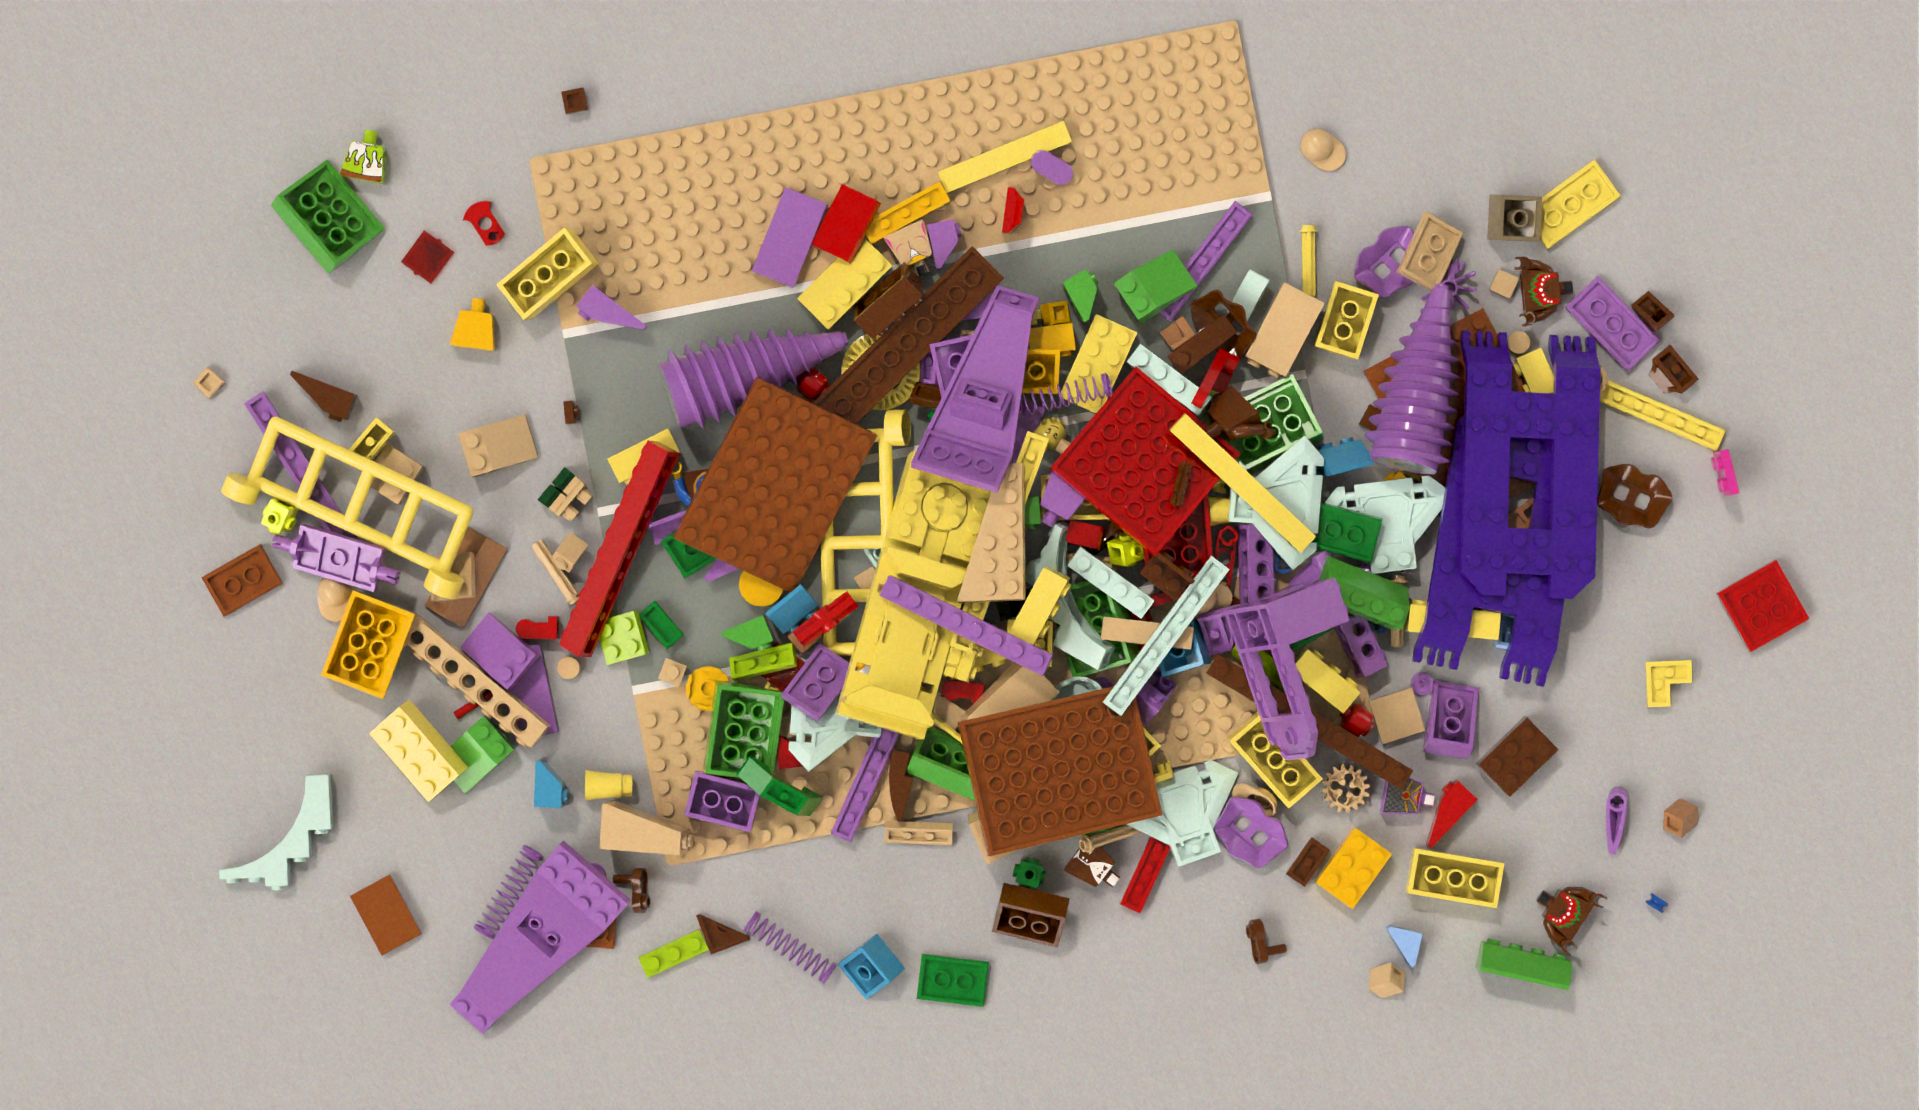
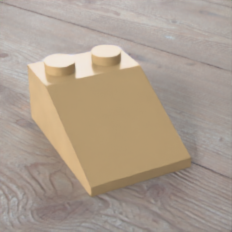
M526 415L458 433L471 477H477L538 458Z

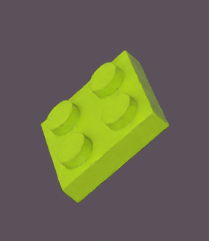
M638 610L608 618L600 636L607 665L649 654Z

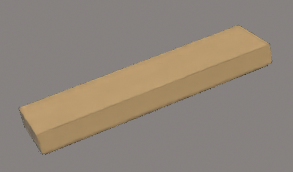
M1103 617L1100 639L1146 644L1161 623ZM1187 626L1172 648L1191 650L1194 627Z

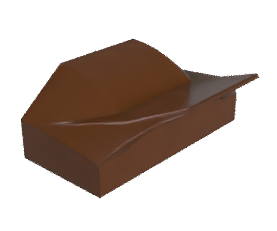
M1668 345L1652 359L1653 365L1648 375L1663 393L1677 392L1682 394L1699 380L1671 345Z

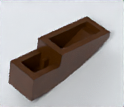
M893 748L889 769V788L896 819L901 822L913 777L905 775L910 753Z

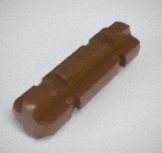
M1185 462L1179 464L1177 471L1179 474L1176 475L1172 491L1174 494L1171 495L1170 504L1173 506L1181 507L1183 505V495L1186 493L1189 481L1188 475L1192 468L1191 464Z

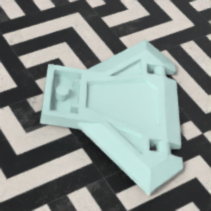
M1303 436L1254 478L1312 533L1318 534L1323 475H1316L1317 466H1324V458L1311 442ZM1303 465L1308 466L1307 474H1302ZM1231 488L1228 521L1252 523L1292 570L1316 551L1317 543L1311 542L1300 553Z
M1430 475L1422 476V483L1413 484L1411 477L1355 484V492L1345 493V486L1336 487L1325 503L1383 518L1373 561L1370 563L1371 572L1375 574L1417 568L1414 544L1442 510L1445 487ZM1424 492V497L1415 498L1414 493ZM1356 501V506L1347 507V502Z
M817 646L797 661L798 667H794V671L799 672ZM841 693L819 722L793 705L791 706L790 734L796 735V742H789L788 750L808 772L855 735L881 736L880 727L835 714ZM805 737H811V742H805Z
M1213 760L1204 762L1206 769L1199 772L1196 766H1192L1175 772L1173 778L1155 783L1162 816L1126 824L1170 845L1178 868L1221 852L1213 828L1238 776V772ZM1209 778L1211 783L1203 785L1202 780Z

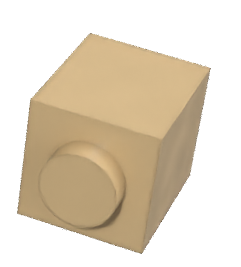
M569 532L555 551L551 561L559 569L570 573L584 554L588 544Z

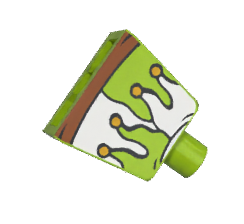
M365 129L363 142L352 140L339 175L385 184L386 148L376 145L378 132Z

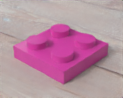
M1729 449L1713 452L1714 457H1711V463L1714 471H1718L1719 479L1716 481L1719 492H1723L1724 496L1740 493Z

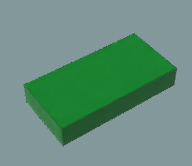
M655 600L639 613L641 620L666 649L670 648L685 635Z

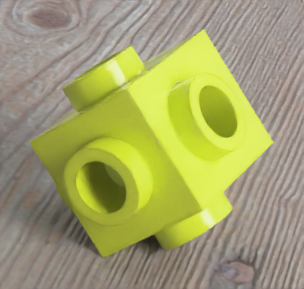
M277 498L271 499L263 511L264 517L261 524L267 526L268 530L274 534L288 532L296 524V515L299 509Z
M1121 533L1118 538L1107 542L1110 564L1130 567L1136 565L1137 561L1144 559V548L1127 533Z

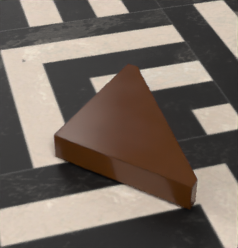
M696 915L711 954L750 940V937L704 915Z

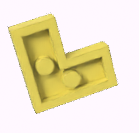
M1691 660L1645 662L1647 707L1671 706L1670 684L1692 683Z

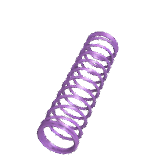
M1103 373L1100 375L1103 384V396L1100 395L1095 383L1094 376H1092V381L1094 384V399L1091 397L1089 393L1086 379L1083 378L1086 393L1085 401L1081 397L1077 381L1075 380L1074 383L1077 392L1076 403L1074 402L1071 396L1069 385L1066 382V388L1068 392V405H1066V403L1064 402L1063 397L1061 395L1060 386L1057 384V389L1059 393V407L1056 405L1053 399L1051 387L1049 386L1048 391L1051 399L1050 409L1047 407L1045 403L1043 392L1040 388L1039 391L1042 399V411L1039 410L1035 402L1034 393L1031 390V396L1033 400V413L1030 412L1026 403L1025 394L1022 393V398L1025 406V413L1023 415L1022 405L1020 402L1018 418L1025 417L1027 411L1029 412V414L1033 416L1035 414V408L1039 413L1042 414L1044 411V406L1048 411H1051L1053 408V404L1057 409L1061 408L1062 403L1066 407H1069L1070 399L1073 402V404L1077 405L1079 402V397L1081 401L1084 403L1087 402L1088 396L1091 400L1094 401L1096 399V394H1098V396L1102 399L1105 397V394L1107 397H1111L1112 387L1109 376L1107 373Z
M527 845L522 847L526 853L519 852L535 866H531L518 859H515V861L531 874L522 872L512 866L510 867L526 882L505 874L522 890L504 882H501V884L517 897L496 890L512 905L491 897L493 901L498 903L508 913L486 905L501 917L502 920L493 918L485 913H482V915L492 921L498 928L489 926L479 920L477 921L479 924L473 926L476 931L490 939H494L496 936L491 929L500 930V926L495 921L505 922V919L499 913L509 915L510 912L505 906H515L509 898L519 899L518 894L514 890L524 891L518 882L523 884L529 883L522 874L533 876V872L528 867L537 869L538 865L532 859L542 861L544 858L542 854Z
M755 911L743 931L745 933L748 932L757 919L750 936H753L765 923L758 941H761L772 929L765 944L768 946L780 933L773 951H776L787 939L780 954L783 956L795 943L788 961H791L802 949L795 964L798 966L810 953L803 971H806L817 959L811 972V976H813L825 963L818 978V981L824 984L836 967V963L833 962L824 973L829 959L826 958L816 969L821 958V953H819L808 964L814 951L813 948L800 960L806 948V943L802 944L793 954L799 941L796 938L785 950L791 938V933L787 934L778 944L784 931L781 928L770 940L776 923L772 924L763 934L769 921L766 918L755 930L761 917V913Z

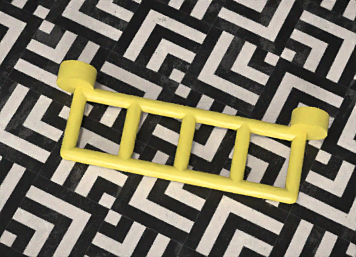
M887 410L884 418V428L868 429L878 435L874 442H878L879 482H853L846 496L880 495L881 535L834 536L832 521L820 543L822 607L826 604L829 605L847 591L855 602H867L870 589H835L834 550L882 549L894 506L892 446H908L911 439V420L907 410ZM882 585V588L877 589L878 593H881L884 585ZM836 626L823 634V646L838 656H852L855 642L837 643Z
M272 417L270 419L248 476L232 472L227 474L221 492L226 497L239 503L253 505L257 500L259 492L262 491L429 569L423 586L438 596L447 599H457L464 580L450 570L473 516V508L280 417ZM279 433L314 448L297 493L262 477ZM327 455L362 471L345 515L310 499ZM374 477L410 493L393 537L357 521ZM422 499L458 515L440 559L405 543Z

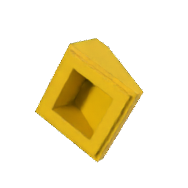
M1067 301L1040 305L1043 327L1071 323Z

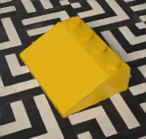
M353 590L321 676L384 699L416 614L368 594Z

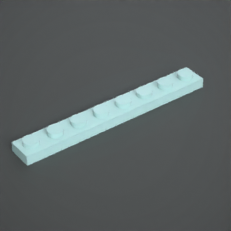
M1209 557L1195 576V582L1189 584L1102 703L1122 716L1230 569L1214 557Z

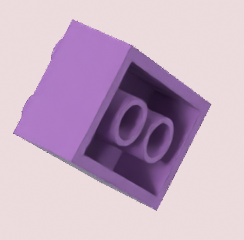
M696 770L684 816L751 832L760 795L745 782L714 774H706Z

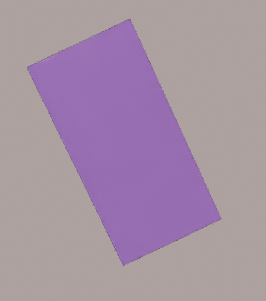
M785 187L752 272L794 288L827 204Z
M1596 276L1565 306L1569 313L1595 337L1627 372L1660 341L1599 276Z
M531 645L541 656L515 688L509 691L551 725L544 735L556 733L559 730L541 645ZM506 704V706H507V711H508V714H509V713H510V708H509V706ZM524 718L518 720V728L521 730L527 728V721ZM512 733L513 739L516 741L517 736Z

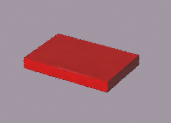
M842 184L812 245L851 264L881 203Z

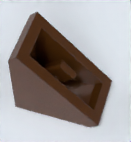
M1649 291L1631 305L1652 332L1658 331L1675 317Z

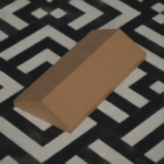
M468 527L458 553H475V597L433 602L430 595L424 606L442 617L465 627L508 548Z

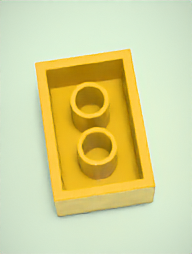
M1353 826L1314 882L1353 909L1392 853Z

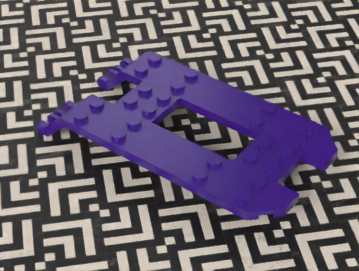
M1461 330L1460 347L1465 364L1460 572L1484 596H1506L1507 574L1549 576L1548 598L1573 599L1595 578L1601 368L1595 350V337L1587 336L1585 338V352H1581V339L1579 336L1573 337L1571 350V336L1565 335L1563 338L1564 350L1559 351V337L1557 335H1549L1548 351L1554 370L1553 394L1511 392L1512 362L1507 346V333L1499 332L1497 334L1498 348L1492 347L1493 335L1491 332H1485L1483 346V332L1477 331L1475 333V347L1470 346L1471 335L1469 330ZM1510 438L1552 440L1550 529L1508 528Z
M1463 416L1455 424L1425 618L1414 646L1412 661L1420 663L1423 658V648L1428 647L1430 648L1427 657L1428 665L1434 664L1438 649L1436 666L1442 667L1445 661V652L1449 651L1452 653L1448 667L1457 670L1461 653L1470 632L1474 607L1515 616L1512 637L1501 663L1499 678L1507 680L1510 675V666L1515 664L1517 666L1514 673V681H1521L1525 666L1523 683L1529 684L1532 678V669L1536 668L1539 670L1535 684L1536 686L1544 687L1548 670L1557 650L1564 599L1548 598L1549 576L1507 574L1506 596H1484L1460 572ZM1510 438L1509 478L1536 483L1529 529H1550L1552 440Z

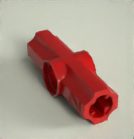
M847 591L829 605L826 604L811 615L809 620L792 632L802 646L805 647L822 633L825 634L838 625L841 619L859 606Z

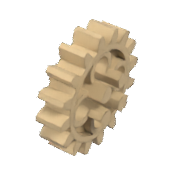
M1341 764L1340 770L1333 766L1332 774L1325 773L1328 780L1321 781V783L1326 785V788L1320 791L1327 794L1323 800L1331 801L1329 804L1330 808L1336 805L1337 812L1345 808L1346 813H1349L1350 807L1358 810V803L1365 804L1362 799L1363 796L1369 797L1365 789L1369 788L1370 785L1363 782L1367 779V776H1360L1361 769H1357L1354 772V765L1351 764L1348 769L1345 768L1344 764ZM1350 773L1352 780L1348 782V786L1350 788L1358 787L1360 793L1354 796L1351 792L1346 791V801L1339 803L1338 797L1343 792L1339 788L1332 789L1330 784L1332 781H1337L1338 784L1345 785L1344 776Z

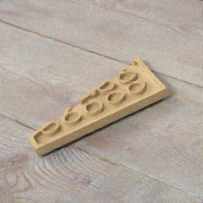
M1011 463L998 493L991 491L957 599L958 603L1025 600V482L1023 463Z

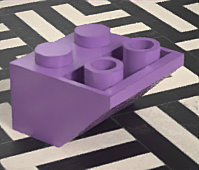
M1157 669L1136 695L1141 722L1146 726L1160 711L1177 686L1167 676L1162 677L1161 672Z

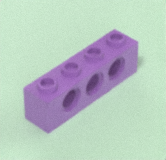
M1253 524L1238 525L1239 599L1241 605L1274 592L1275 576L1273 564L1275 562V555L1271 544ZM1257 543L1259 544V550H1258V551L1256 550V544H1257ZM1257 566L1260 569L1259 574L1257 573ZM1258 588L1260 589L1259 597L1257 595Z
M1349 613L1350 621L1334 627L1357 678L1367 677L1388 666L1385 661L1387 660L1386 654L1376 641L1377 634L1373 628H1370L1367 620ZM1354 625H1357L1359 629L1357 636L1353 633ZM1364 645L1368 648L1367 656H1364L1362 653Z

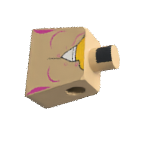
M923 219L883 237L900 264L905 262L909 267L913 266L918 277L930 272L925 259L932 256V251Z

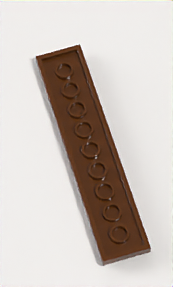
M971 246L923 294V299L917 306H911L901 320L895 321L886 333L880 336L813 403L857 424L931 351L929 344L938 343L945 338L1004 277Z

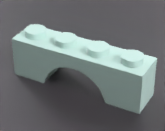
M1140 344L1127 361L1129 366L1133 369L1137 366L1190 412L1202 419L1208 411L1213 398L1208 395L1201 409L1191 404L1199 387Z
M1081 546L1067 564L1068 567L1141 619L1155 601L1151 596L1120 576Z

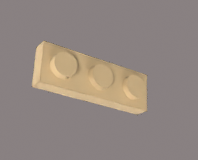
M885 821L884 843L952 845L953 823Z

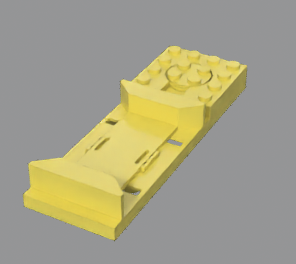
M912 451L907 456L835 714L923 740L927 728L933 727L934 724L931 713L954 632L879 596L880 593L877 592L878 585H884L888 576L892 575L960 609L962 603H958L957 599L991 491L911 468V461L916 451ZM857 662L870 666L869 673L865 674L855 671ZM922 682L932 685L930 693L920 691Z

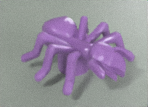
M1456 258L1454 264L1451 260L1446 271L1447 275L1444 276L1441 284L1449 286L1451 309L1455 304V297L1458 303L1468 310L1469 306L1460 298L1457 290L1476 292L1477 289L1459 286L1456 283L1475 275L1476 272L1472 271L1455 279L1454 275L1462 271L1465 261H1462L1461 267L1458 269V258ZM1430 293L1421 298L1422 301L1428 299Z

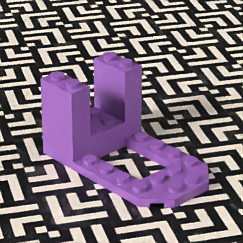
M1335 578L1324 579L1306 587L1303 586V583L1291 585L1224 611L1267 739L1273 746H1279L1281 749L1280 754L1285 760L1302 759L1315 755L1318 737L1317 721L1311 712L1310 700L1304 691L1302 676L1297 670L1294 661L1295 655L1290 649L1289 644L1350 621L1347 606L1344 604L1341 596L1340 585L1336 582ZM1271 649L1292 713L1278 714L1277 702L1272 696L1270 681L1265 675L1262 666L1263 661L1257 651Z

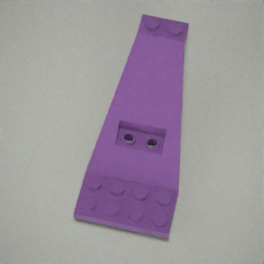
M563 840L536 871L466 984L449 1005L484 1034L495 1020L603 933L629 904L631 899Z

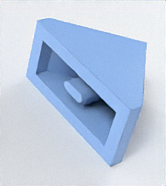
M1501 613L1499 640L1494 639L1492 647L1508 648L1512 637L1514 615Z
M1387 926V931L1411 967L1415 966L1422 933L1396 926Z

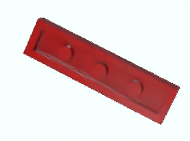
M1150 836L1120 905L1141 913L1170 850V845Z

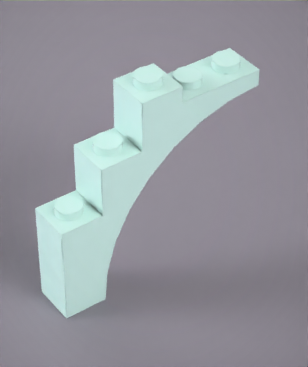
M1064 521L1055 524L1050 529L1048 534L1050 538L1047 545L1041 551V558L1030 561L1026 566L1025 580L1027 583L1034 586L1043 567L1046 565L1067 575L1066 554L1068 543L1066 542L1069 523ZM1069 589L1066 597H1060L1058 601L1061 606L1056 616L1049 618L1060 624L1054 633L1055 640L1053 645L1097 670L1107 667L1116 646L1107 640L1100 639L1101 636L1089 625L1080 612L1071 589Z
M331 774L307 775L305 779V795L300 813L282 842L268 854L254 862L239 867L219 870L220 879H226V883H239L240 878H248L249 882H262V877H265V886H271V890H285V886L291 884L290 858H293V862H306V857L312 856L311 830H314V834H326L328 829L334 828Z

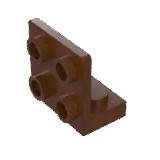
M1162 551L1161 554L1157 553L1155 557L1152 555L1139 573L1176 601L1189 583L1193 584L1195 580L1191 578L1193 575L1191 571L1182 565L1179 567L1174 565L1175 559Z

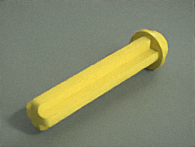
M1302 225V230H1299L1302 233V292L1314 297L1316 296L1315 232L1317 230L1315 225Z

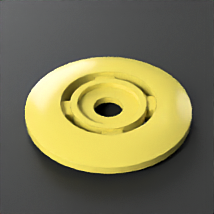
M865 334L854 341L843 358L841 374L880 336L877 335L872 339L868 334ZM920 362L873 410L893 409L902 405L910 398L916 382H919Z

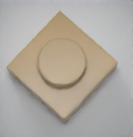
M666 658L658 679L679 687L687 665Z

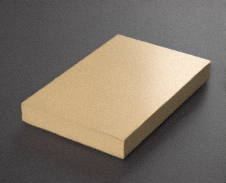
M1427 211L1423 212L1396 272L1431 291L1435 284H1441L1464 233Z

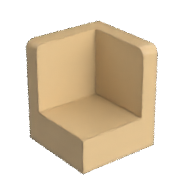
M1392 962L1370 970L1369 989L1381 998L1404 992L1405 971Z

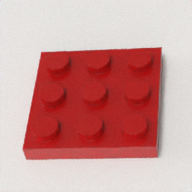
M1773 560L1716 593L1749 652L1756 650L1810 619L1777 560Z

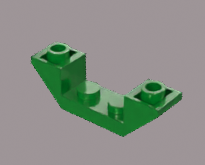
M751 756L746 759L736 773L738 777L760 796L796 816H811L823 799L821 795L805 786L800 790L771 774L767 765Z

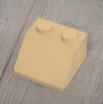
M388 443L375 460V462L415 481L425 468V466ZM374 477L371 485L377 492L398 505L402 504L409 493Z

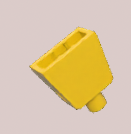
M472 298L471 310H460L450 341L451 346L495 351L494 315L484 313L485 299Z

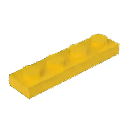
M940 181L875 216L866 232L870 244L878 242L883 237L898 231L951 202Z

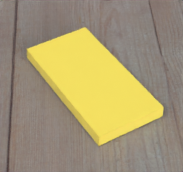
M1595 159L1542 197L1540 240L1547 249L1621 196Z

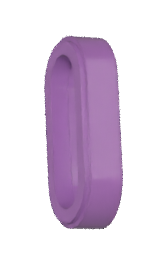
M1038 150L1032 155L1031 166L1039 174L1059 185L1067 184L1072 179L1073 170L1065 161L1046 150Z

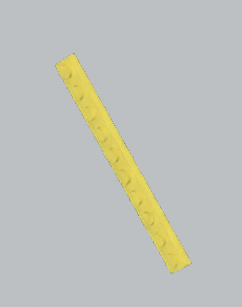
M1029 431L1026 433L1016 463L1024 464L1025 504L1049 441L1048 438ZM990 602L964 603L962 610L983 620ZM954 633L949 646L971 653L975 642Z

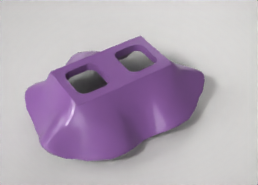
M1408 226L1391 227L1383 230L1375 244L1364 248L1359 253L1354 269L1355 279L1366 285L1375 294H1379L1382 298H1387L1399 289L1412 285L1413 281L1396 272L1400 264L1394 261L1390 253L1396 247H1400L1406 252L1414 234L1413 230ZM1380 262H1383L1390 269V274L1384 279H1381L1373 270Z
M1230 798L1214 826L1215 834L1223 842L1229 854L1255 868L1267 865L1288 847L1283 824L1278 819L1267 816L1261 804L1252 799ZM1240 815H1244L1251 821V824L1245 831H1240L1234 826V822ZM1257 830H1262L1268 836V839L1261 846H1257L1251 840V837Z

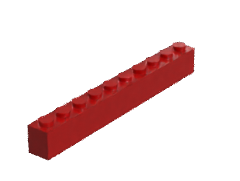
M647 440V443L643 446L640 459L633 468L630 482L624 489L620 505L614 512L613 521L606 530L603 544L597 551V558L593 567L588 572L587 581L579 593L577 604L570 613L567 627L561 634L559 645L578 657H592L680 455L679 452L660 442Z

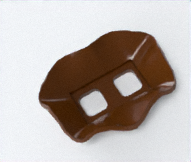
M1220 290L1210 291L1205 296L1193 300L1191 316L1193 324L1199 332L1220 317L1215 311V307L1220 303L1228 309L1229 314L1226 316L1232 323L1237 320L1242 325L1244 330L1239 335L1234 334L1214 349L1218 353L1219 349L1222 348L1238 358H1242L1257 336L1255 330L1248 325L1244 307L1225 299Z
M1620 464L1603 470L1597 505L1599 508L1609 512L1621 525H1637L1651 529L1659 523L1661 517L1671 504L1673 497L1661 477L1654 474H1643L1637 467L1631 464ZM1618 484L1629 488L1628 495L1624 501L1615 498L1613 495ZM1639 493L1650 497L1649 503L1644 510L1634 505Z

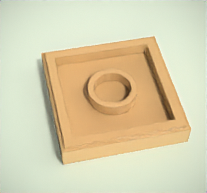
M457 553L450 570L464 580L457 599L474 598L475 553ZM442 555L433 557L440 559ZM431 592V601L433 602L457 600L447 599Z
M1412 687L1369 701L1382 744L1426 731Z

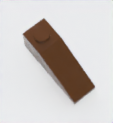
M1223 314L1167 357L1178 372L1182 374L1238 331L1227 316Z
M291 370L290 375L324 412L329 413L328 418L341 422L342 419H349L357 398L356 394Z

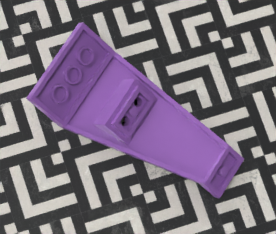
M996 285L990 301L911 461V468L998 493L1013 460L1031 323L1039 305L1040 297Z

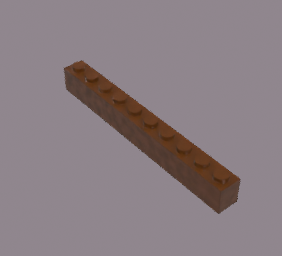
M1217 654L1206 674L1255 702L1244 669ZM1270 685L1272 696L1277 702L1278 714L1292 713L1286 694ZM1311 710L1317 721L1318 741L1397 788L1403 789L1413 772L1412 769Z

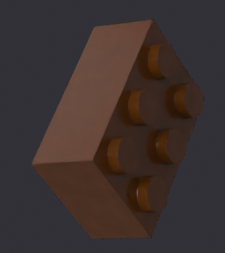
M903 262L854 305V321L872 339L877 335L882 336L889 329V325L893 321L898 322L901 320L908 308L911 306L915 307L922 301L923 281Z
M1524 716L1476 764L1507 796L1511 797L1559 749L1528 717Z
M1003 883L992 932L1058 948L1070 898Z

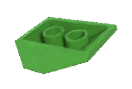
M1174 250L1132 270L1114 283L1141 324H1144L1198 287Z
M486 715L450 746L469 767L454 782L466 794L516 749Z

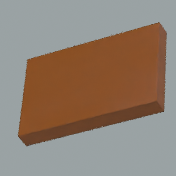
M261 544L201 577L223 617L283 584Z
M391 875L350 895L381 955L422 934Z

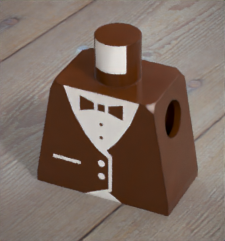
M1101 846L1093 848L1091 853L1083 852L1079 847L1064 868L1065 872L1094 887H1097L1103 880L1113 888L1120 878L1119 875L1111 870L1115 861Z

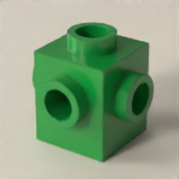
M1026 857V860L1021 859L1020 864L1015 863L1012 874L1013 877H1016L1015 883H1019L1020 887L1029 889L1033 887L1038 888V884H1043L1046 871L1042 870L1043 865L1039 864L1040 860ZM1028 870L1034 873L1031 879L1025 877V872Z

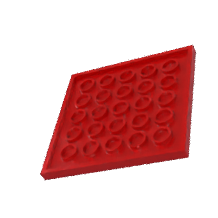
M1136 366L1051 466L1050 470L1155 557L1213 488L1220 477L1170 431V428L1184 413L1202 430L1208 426ZM1219 435L1213 439L1234 460L1240 455L1235 448ZM1185 462L1191 464L1192 468L1188 475L1189 481L1186 493L1183 495V505L1176 507L1170 504L1171 495L1174 494L1172 491L1176 475L1179 474L1177 472L1179 464Z

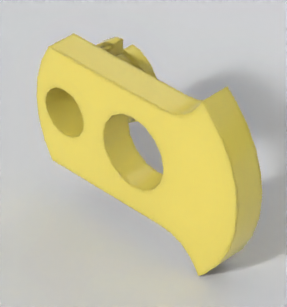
M1170 760L1163 761L1164 765L1161 762L1156 764L1159 771L1153 773L1155 783L1174 777Z

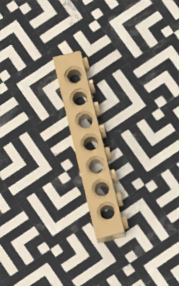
M409 611L416 615L404 647L408 645L414 650L412 654L421 661L425 659L430 663L431 666L429 668L439 676L443 674L448 679L447 683L455 690L461 689L465 693L464 697L470 703L479 704L483 708L481 711L490 719L494 717L498 720L501 729L507 733L511 731L516 735V741L525 748L527 746L530 748L535 747L551 725L491 677L481 666L415 611ZM417 631L421 632L424 637L421 644L416 643L414 640V634ZM433 646H438L441 650V655L438 658L433 657L431 654ZM451 660L456 661L458 664V670L455 673L451 672L448 668ZM469 674L475 678V685L473 687H469L466 684V677ZM485 689H489L493 694L492 700L489 702L483 698ZM503 703L507 704L510 708V713L507 716L502 715L500 712V707ZM520 718H524L527 721V728L525 730H521L517 726Z

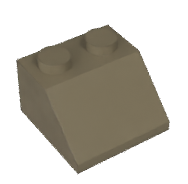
M1489 194L1487 240L1540 242L1542 197Z

